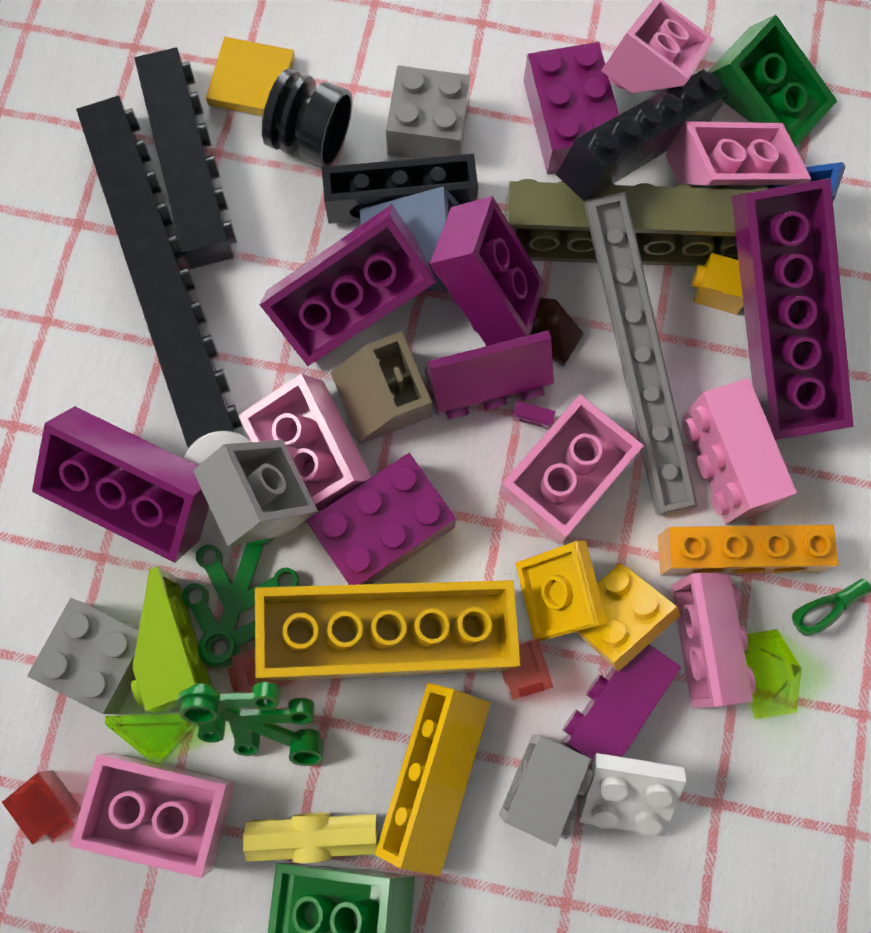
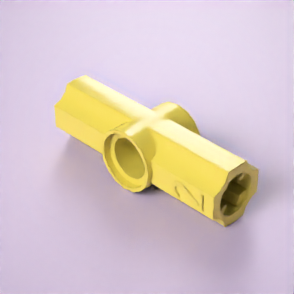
M329 812L295 814L292 815V818L255 819L245 822L243 833L245 862L293 859V863L324 862L331 860L334 856L375 854L378 845L377 813L331 816Z

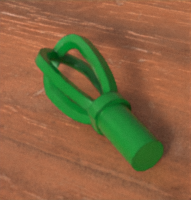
M861 578L833 595L821 597L799 607L792 614V622L798 632L804 636L822 632L836 622L843 612L850 608L851 604L869 594L871 586L865 579ZM824 604H834L835 607L814 626H807L803 623V619L809 611Z

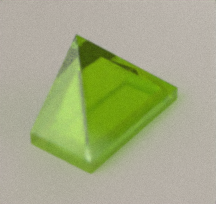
M777 629L747 634L748 648L744 651L746 665L753 671L756 684L755 692L752 693L753 702H750L754 719L797 712L802 668Z
M180 714L105 716V725L148 760L161 764L198 726V724L183 720Z

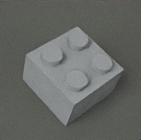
M397 65L386 126L387 155L414 159L461 155L471 75Z
M284 440L223 444L193 470L227 546L285 536L318 512Z
M70 598L27 677L101 714L118 715L132 689L131 682L136 680L132 668L139 628L88 603Z
M531 735L499 816L505 823L556 847L560 837L565 840L568 838L574 825L576 813L572 812L571 809L577 794L584 796L590 785L593 770L589 769L588 766L591 759L543 736Z

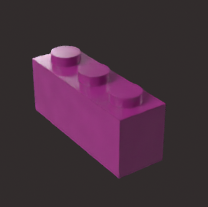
M649 644L619 672L612 666L606 677L598 675L586 693L590 701L582 713L576 709L565 723L562 731L567 735L562 743L573 751L590 758L591 764H593L596 753L623 757L681 666Z

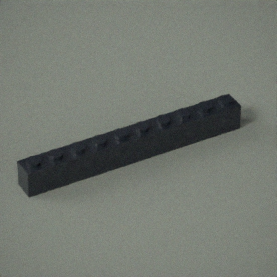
M119 95L77 108L76 111L186 445L189 448L197 439L211 432L231 431L238 433L237 428L242 427L243 424L238 416L239 412L236 405L229 406L224 393L230 392L231 389L223 369L217 371L213 358L219 357L211 334L205 336L201 324L207 323L206 316L200 301L193 302L189 291L196 288L188 267L181 268L178 258L183 257L179 239L176 234L170 236L167 228L168 225L173 224L166 203H159L156 194L162 192L155 171L148 172L146 162L151 161V157L144 140H137L135 132L140 131L141 128L133 108L125 109Z

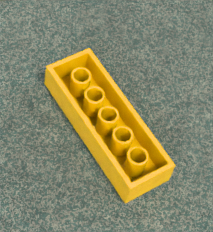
M514 580L255 588L256 682L509 671L520 667Z

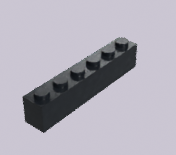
M177 47L134 57L181 252L190 269L233 259L231 244L237 243L231 220L224 221L222 211L229 209L223 188H216L214 179L219 178L220 174L214 155H207L206 147L211 146L212 143L206 123L199 124L198 115H202L204 112L198 92L191 93L190 85L196 82L190 61H182Z
M703 69L692 75L684 86L668 88L577 137L556 176L583 201H586L667 152L685 121L711 122L730 95V92L722 85L721 80L716 75Z

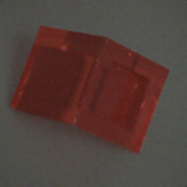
M538 638L520 644V667L509 671H501L510 701L553 688Z

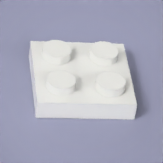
M596 753L591 767L593 776L579 806V823L595 825L604 829L614 828L638 832L647 836L657 835L665 837L686 783L685 768Z

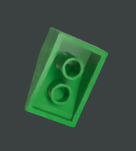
M776 14L749 27L708 71L716 75L721 80L722 85L730 92V95L724 102L750 123H783L795 148L837 102L832 92Z
M276 863L268 933H410L415 876L371 870Z

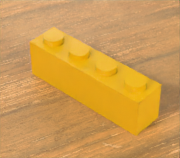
M427 682L374 855L400 869L441 876L491 702Z

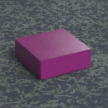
M517 401L512 418L519 422L548 429L553 424L556 411Z

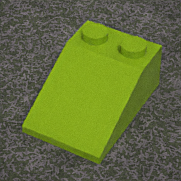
M157 566L149 569L132 668L136 680L131 682V688L139 706L144 705L145 711L169 712L178 708L177 698L181 691L194 684H207L212 687L213 685L206 664L199 655V642L188 608L182 600V589L179 580L174 575Z

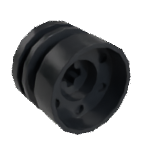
M290 68L283 70L276 78L265 105L262 119V138L264 144L276 150L281 148V151L289 155L298 150L300 158L321 167L331 166L343 146L349 128L353 105L352 93L345 88L328 82H323L317 87L316 80L312 76H302L298 71Z

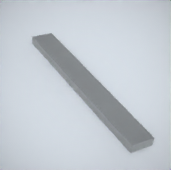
M626 191L587 200L584 206L638 440L644 445L641 453L656 515H663L696 507L698 505Z

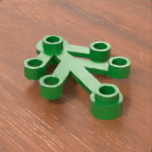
M275 537L246 544L233 584H231L222 566V552L216 546L210 544L198 549L196 561L206 570L224 607L218 624L207 605L209 592L204 586L192 583L187 585L182 592L184 604L192 609L204 634L199 642L198 650L202 661L206 665L217 669L231 666L238 659L241 646L255 639V621L236 629L241 613L255 606V588L281 587L279 580L284 574H291L293 576V583L290 587L299 586V577L296 572L291 568H281L274 574V577L249 590L262 550ZM208 551H215V561L212 564H204V554ZM195 589H200L202 591V599L198 603L192 604L189 600L190 593ZM219 640H225L228 646L226 653L220 656L216 655L214 645Z
M270 682L255 684L252 693L220 694L210 685L194 684L178 694L177 706L180 709V717L189 723L198 724L197 736L202 741L214 743L223 740L226 726L225 721L230 724L234 737L233 751L238 755H256L259 752L260 735L289 746V760L293 764L314 766L323 761L324 741L320 738L318 731L314 729H300L293 732L274 724L292 723L306 725L313 722L315 703L310 699L295 698L288 702V708L274 709L279 705L280 688ZM251 707L257 708V709H242V710L238 709V708H251Z

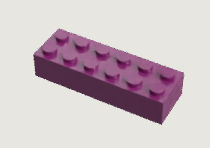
M831 178L731 196L752 386L774 439L779 440L854 427Z

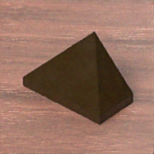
M540 298L530 335L549 330L552 344V359L565 366L584 333L556 299Z

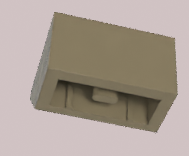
M403 331L364 345L331 372L358 444L432 417L431 398Z

